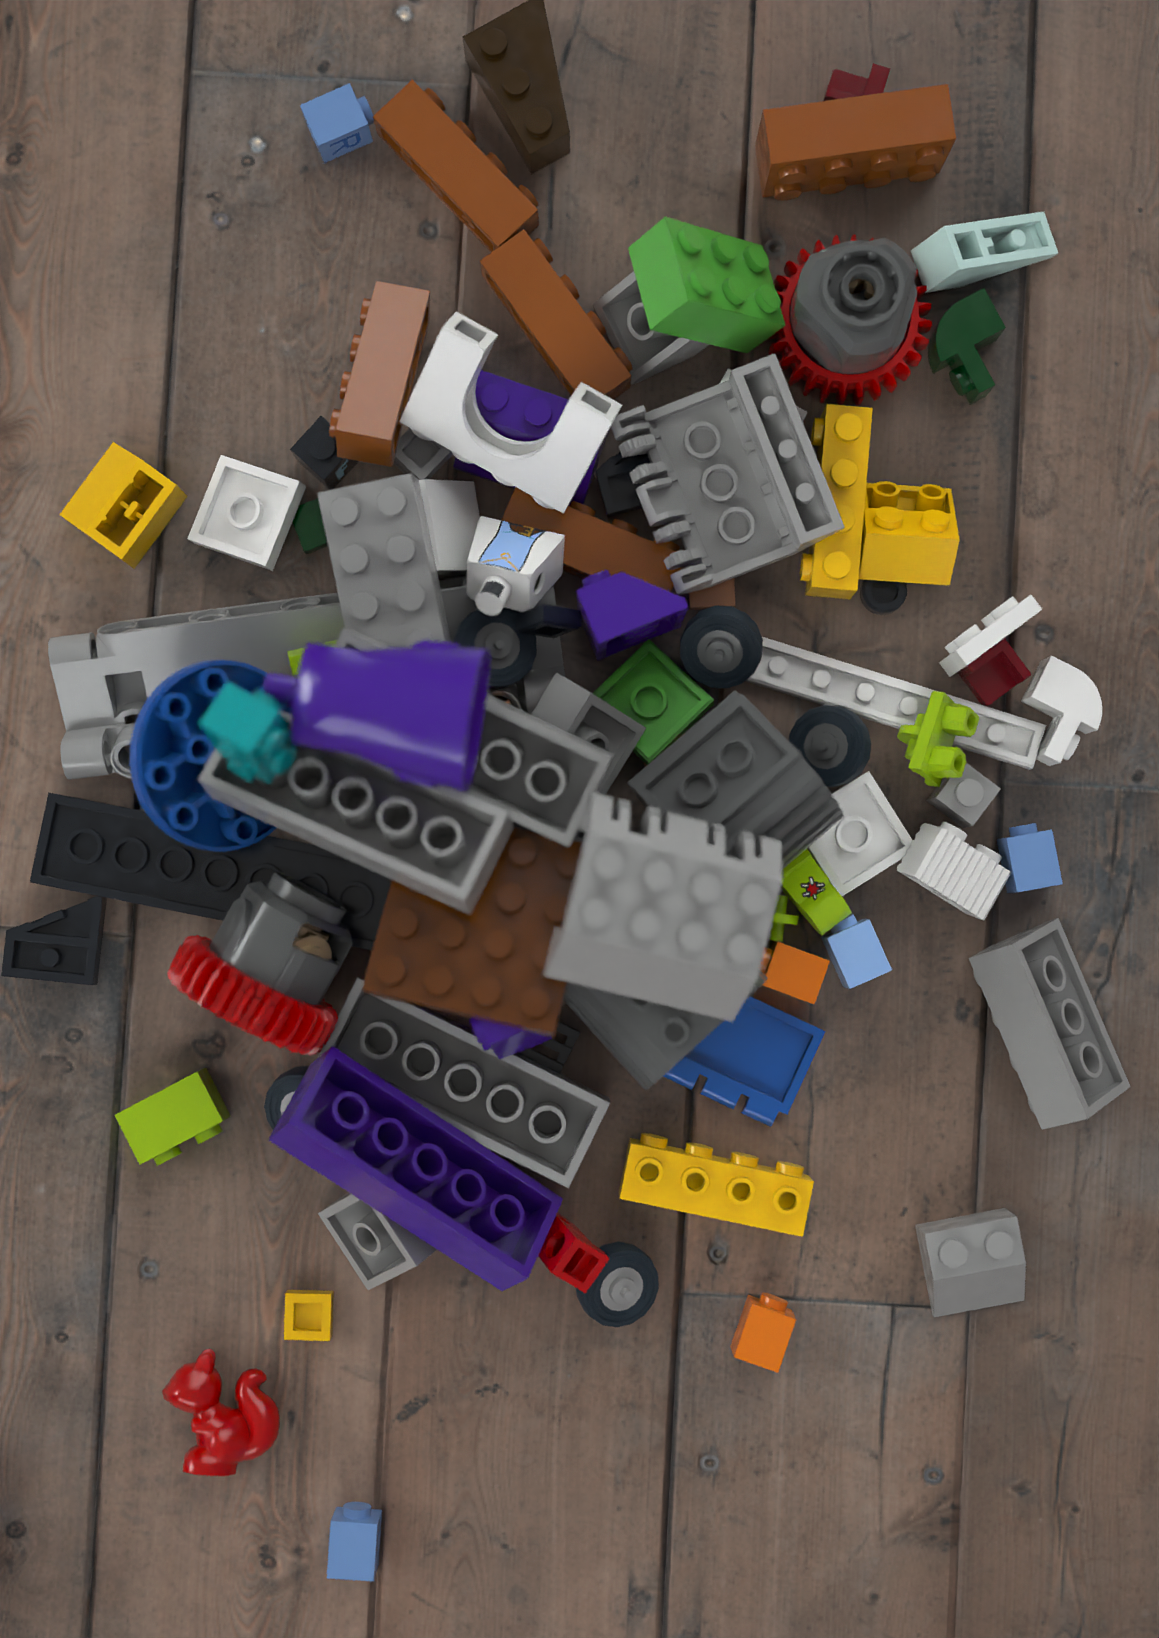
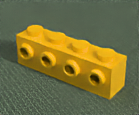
M826 404L821 417H814L811 444L818 446L817 459L845 528L810 546L809 554H802L800 581H806L805 596L851 599L858 591L873 408Z
M641 1133L640 1140L629 1139L619 1188L620 1199L803 1237L814 1184L809 1175L803 1174V1166L783 1161H777L776 1168L758 1165V1157L740 1152H732L730 1159L712 1155L714 1148L691 1142L686 1143L685 1149L667 1146L668 1138L648 1133Z

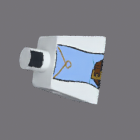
M481 516L478 520L467 561V596L471 600H475L476 606L481 612L490 616L498 615L503 607L522 612L534 608L563 573L565 535Z

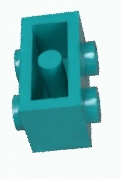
M228 681L199 722L214 745L215 750L220 756L228 760L226 766L246 781L252 782L254 777H257L270 785L277 774L282 775L289 769L295 758V747L297 744L292 741L291 732L288 728L290 722L281 715L279 711L281 705L262 691L255 690L253 695Z

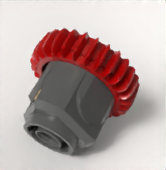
M854 234L850 241L841 243L839 236L835 235L828 248H825L821 240L816 241L813 254L802 248L797 256L799 265L788 260L784 266L786 276L778 274L773 282L775 289L778 290L776 292L780 297V308L785 326L768 338L777 340L769 347V355L774 353L775 355H783V358L779 361L781 370L784 371L789 367L793 370L788 382L790 386L797 383L800 379L806 382L803 391L804 396H807L814 387L820 389V403L825 402L830 392L836 393L837 405H843L847 394H852L856 406L861 405L865 391H868L873 401L879 400L882 393L881 385L889 393H892L898 386L895 377L906 381L911 375V369L908 365L916 367L922 359V355L916 350H925L929 343V339L921 334L929 332L932 327V321L921 317L929 313L932 303L918 302L927 291L926 285L917 287L914 280L918 275V269H916L911 258L901 247L885 237L858 240L857 235Z
M275 872L269 883L257 881L247 884L240 898L233 902L213 940L199 935L186 937L171 961V966L167 972L168 978L171 980L172 985L178 988V991L188 996V999L199 1003L201 1008L216 1014V1017L228 1021L232 1026H237L248 1034L251 1033L261 1038L264 1042H271L279 1048L284 1047L292 1053L298 1052L302 1055H315L320 1053L323 1046L326 1045L338 1021L336 1010L332 1008L331 1004L325 1002L323 997L353 945L350 930L341 923L347 910L312 887L285 874Z

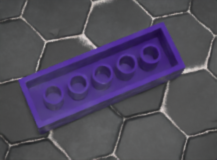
M331 1046L310 1064L268 1139L501 1291L528 1279L563 1201V1198L334 1046Z

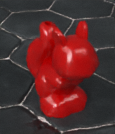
M210 1348L204 1350L198 1356L196 1362L184 1364L177 1369L162 1390L164 1399L172 1406L193 1414L191 1429L196 1434L197 1445L190 1448L185 1454L182 1472L202 1476H229L236 1474L238 1462L253 1460L263 1455L274 1445L279 1434L280 1414L272 1398L259 1389V1386L267 1380V1377L262 1370L257 1368L244 1371L236 1382L234 1394L238 1408H231L220 1402L222 1379L219 1372L214 1368L216 1357L215 1352Z

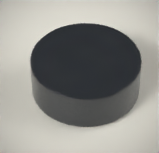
M863 580L860 587V598L867 610L877 615H887L895 612L904 603L907 596V584L905 582Z

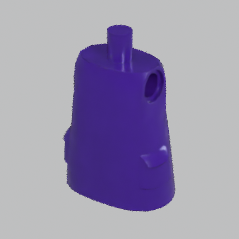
M429 639L419 641L411 647L353 650L307 642L302 654L298 676L269 672L265 678L263 692L280 705L293 707L291 736L295 744L340 751L358 756L392 770L404 782L410 781L431 788L443 786L467 792L473 780L479 754L489 689L491 655L489 649L461 647L459 643L432 642Z

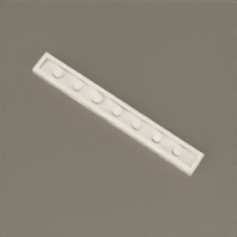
M762 637L763 650L761 661L755 673L746 680L747 682L817 704L845 707L859 717L898 729L901 725H914L917 715L919 713H926L931 693L935 691ZM948 695L956 704L971 707L979 716L975 734L971 737L955 736L953 746L1029 770L1033 769L1046 725Z

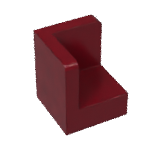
M873 63L868 78L835 69L832 72L823 101L883 93L890 68Z
M1005 638L957 672L983 706H989L1014 686L1032 676Z

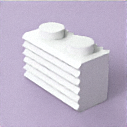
M943 821L940 827L927 823L922 824L920 831L916 833L915 839L911 842V847L906 850V855L902 857V863L897 866V871L965 914L984 921L1011 875V871L999 865L1002 856L981 844H977L976 848L971 847L964 842L967 834Z

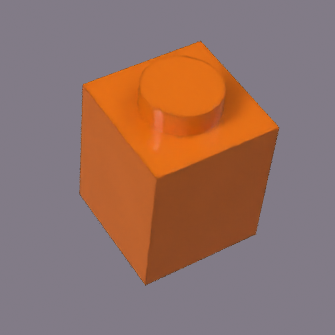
M773 941L770 949L765 947L760 970L768 978L763 986L815 1004L830 960L781 942Z
M762 1292L760 1298L751 1295L747 1296L730 1346L734 1358L777 1373L779 1372L796 1322V1317L792 1310L787 1308L788 1302L786 1300Z

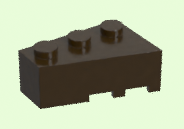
M528 0L464 35L463 45L467 64L532 175L570 153V130L544 0Z

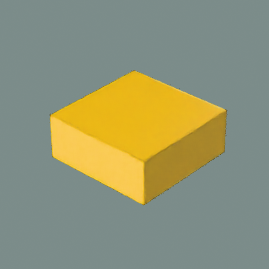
M287 1290L285 1293L284 1340L330 1341L333 1329L334 1291Z

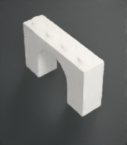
M456 311L442 327L399 422L410 427L411 431L419 438L435 441L451 450L457 459L465 463H474L492 473L498 482L507 486H515L533 496V499L539 505L548 509H556L564 514L622 405L581 382L569 399L556 427L549 435L535 441L526 442L512 440L500 435L482 417L475 395L478 376L498 335Z

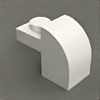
M1053 656L1040 662L1021 702L1053 717L1041 741L1036 760L1052 766L1061 763L1062 759L1069 760L1080 741V736L1075 734L1077 730L1085 734L1098 730L1102 718V701L1093 681L1081 670Z

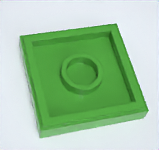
M650 639L592 693L646 728L634 747L633 752L647 765L679 739L714 705V699Z

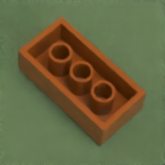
M948 84L763 109L755 143L762 198L775 196L776 200L785 201L797 198L802 192L819 190L821 194H835L851 185L864 184L866 188H878L889 184L891 180L909 178L911 182H922L935 177L936 174L940 173L956 140Z

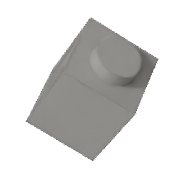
M966 763L962 777L943 778L940 787H936L926 801L960 827L965 828L974 826L1001 788Z

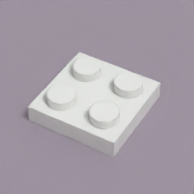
M221 455L187 539L196 545L273 571L306 486L298 480Z
M1029 595L1020 603L1012 596L981 620L986 626L984 630L981 631L975 624L945 646L950 655L939 662V664L951 677L1040 612L1042 608L1032 595Z
M869 771L832 793V797L838 802L844 817L807 848L815 862L829 878V882L841 896H844L901 860L906 855V850L911 847V842L913 841Z

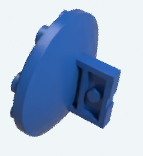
M209 660L194 663L166 678L155 688L140 710L130 743L129 760L133 786L149 818L159 829L174 840L202 850L231 851L250 846L262 840L277 828L211 798L198 781L215 749L199 722L228 681L253 695L255 690L263 692L265 678L268 674L265 671L238 661ZM281 705L280 711L292 716L293 707Z

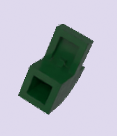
M984 288L956 302L945 312L933 331L928 345V361L932 373L934 374L949 366L951 369L949 377L955 391L960 396L965 395L970 405L985 398L995 386L977 351L995 342L1006 328Z

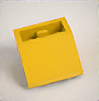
M112 442L59 515L135 569L188 496L178 485L145 461Z
M889 481L866 483L859 579L950 586L960 540L951 488H942L933 484L922 486L896 485Z

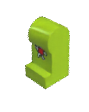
M808 849L782 869L781 890L821 936L852 914L843 897L829 882V878L812 858Z

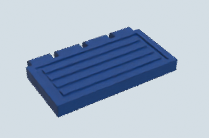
M750 996L743 1003L733 1022L724 1020L663 1077L692 1090L699 1074L707 1077L701 1088V1095L731 1109L735 1108L741 1094L748 1096L741 1113L771 1127L779 1111L788 1115L826 1031Z

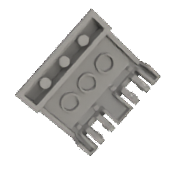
M775 353L731 370L728 381L649 412H646L644 405L621 413L616 416L611 426L616 441L627 440L618 446L623 457L648 454L650 464L646 463L636 467L629 475L634 484L647 482L636 488V492L650 527L669 524L654 531L653 535L656 542L666 543L681 539L685 547L684 551H676L664 560L667 570L686 567L670 576L677 595L713 587L787 558L845 528Z
M591 792L585 805L579 829L586 833L562 928H554L543 976L733 1022L758 979L782 883L781 841L760 835L754 842L753 833L742 831L735 842V857L725 856L724 826L713 823L708 831L707 821L668 811L663 814L660 822V810L653 807H647L642 816L640 824L641 834L629 832L630 801L617 800L612 815L613 798Z

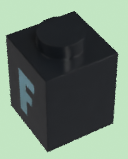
M320 416L290 450L296 460L326 488L333 490L359 461L337 457L336 438L329 436L330 423Z

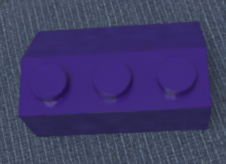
M481 370L476 382V402L484 420L500 435L516 441H535L549 435L556 427L569 399ZM608 433L571 501L581 504L585 503ZM455 457L454 469L504 485L498 482L492 473L474 463H465Z
M608 570L598 572L582 580L584 587L577 590V610H581L582 625L597 661L644 643L648 639L651 640L681 628L688 609L685 598L623 572L610 576Z

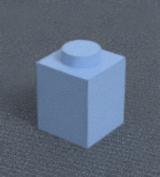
M854 914L850 915L830 929L832 933L821 937L844 988L851 989L892 971L870 919L857 921Z

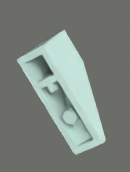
M1043 211L943 226L913 248L911 254L918 269L921 283L927 286L925 293L959 288L1054 257L1058 254V250Z

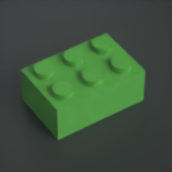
M664 217L628 247L650 330L748 353L785 326L780 308V297L773 284L769 270V259L763 249V245Z

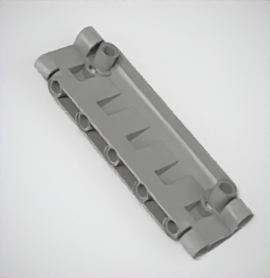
M467 576L439 579L451 642H453L459 624L472 611L478 609L475 600H471L467 596ZM553 586L535 607L542 604L556 606ZM338 592L118 621L97 629L96 637L90 632L50 638L48 642L49 661L66 728V733L60 745L61 762L66 778L72 780L110 775L111 773H119L124 777L132 778L130 754L124 746L131 743L135 723L125 724L128 716L132 714L139 715L144 703L155 688L170 675L186 666L209 660H229L247 663L266 673L271 672L293 676L287 651L306 647L307 642L320 644L337 640L341 631L345 630ZM536 636L537 655L531 670L521 681L505 688L488 689V695L493 697L504 696L511 701L512 706L531 715L556 672L565 677L560 636L554 639Z

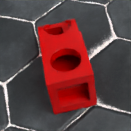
M558 1212L538 1255L553 1275L584 1293L588 1291L610 1259L603 1250L593 1245L572 1222Z

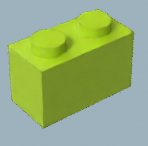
M207 1068L191 1074L114 1115L139 1165L153 1158L157 1166L181 1154L182 1151L179 1144L195 1137L197 1143L200 1144L223 1132L219 1123L231 1117Z

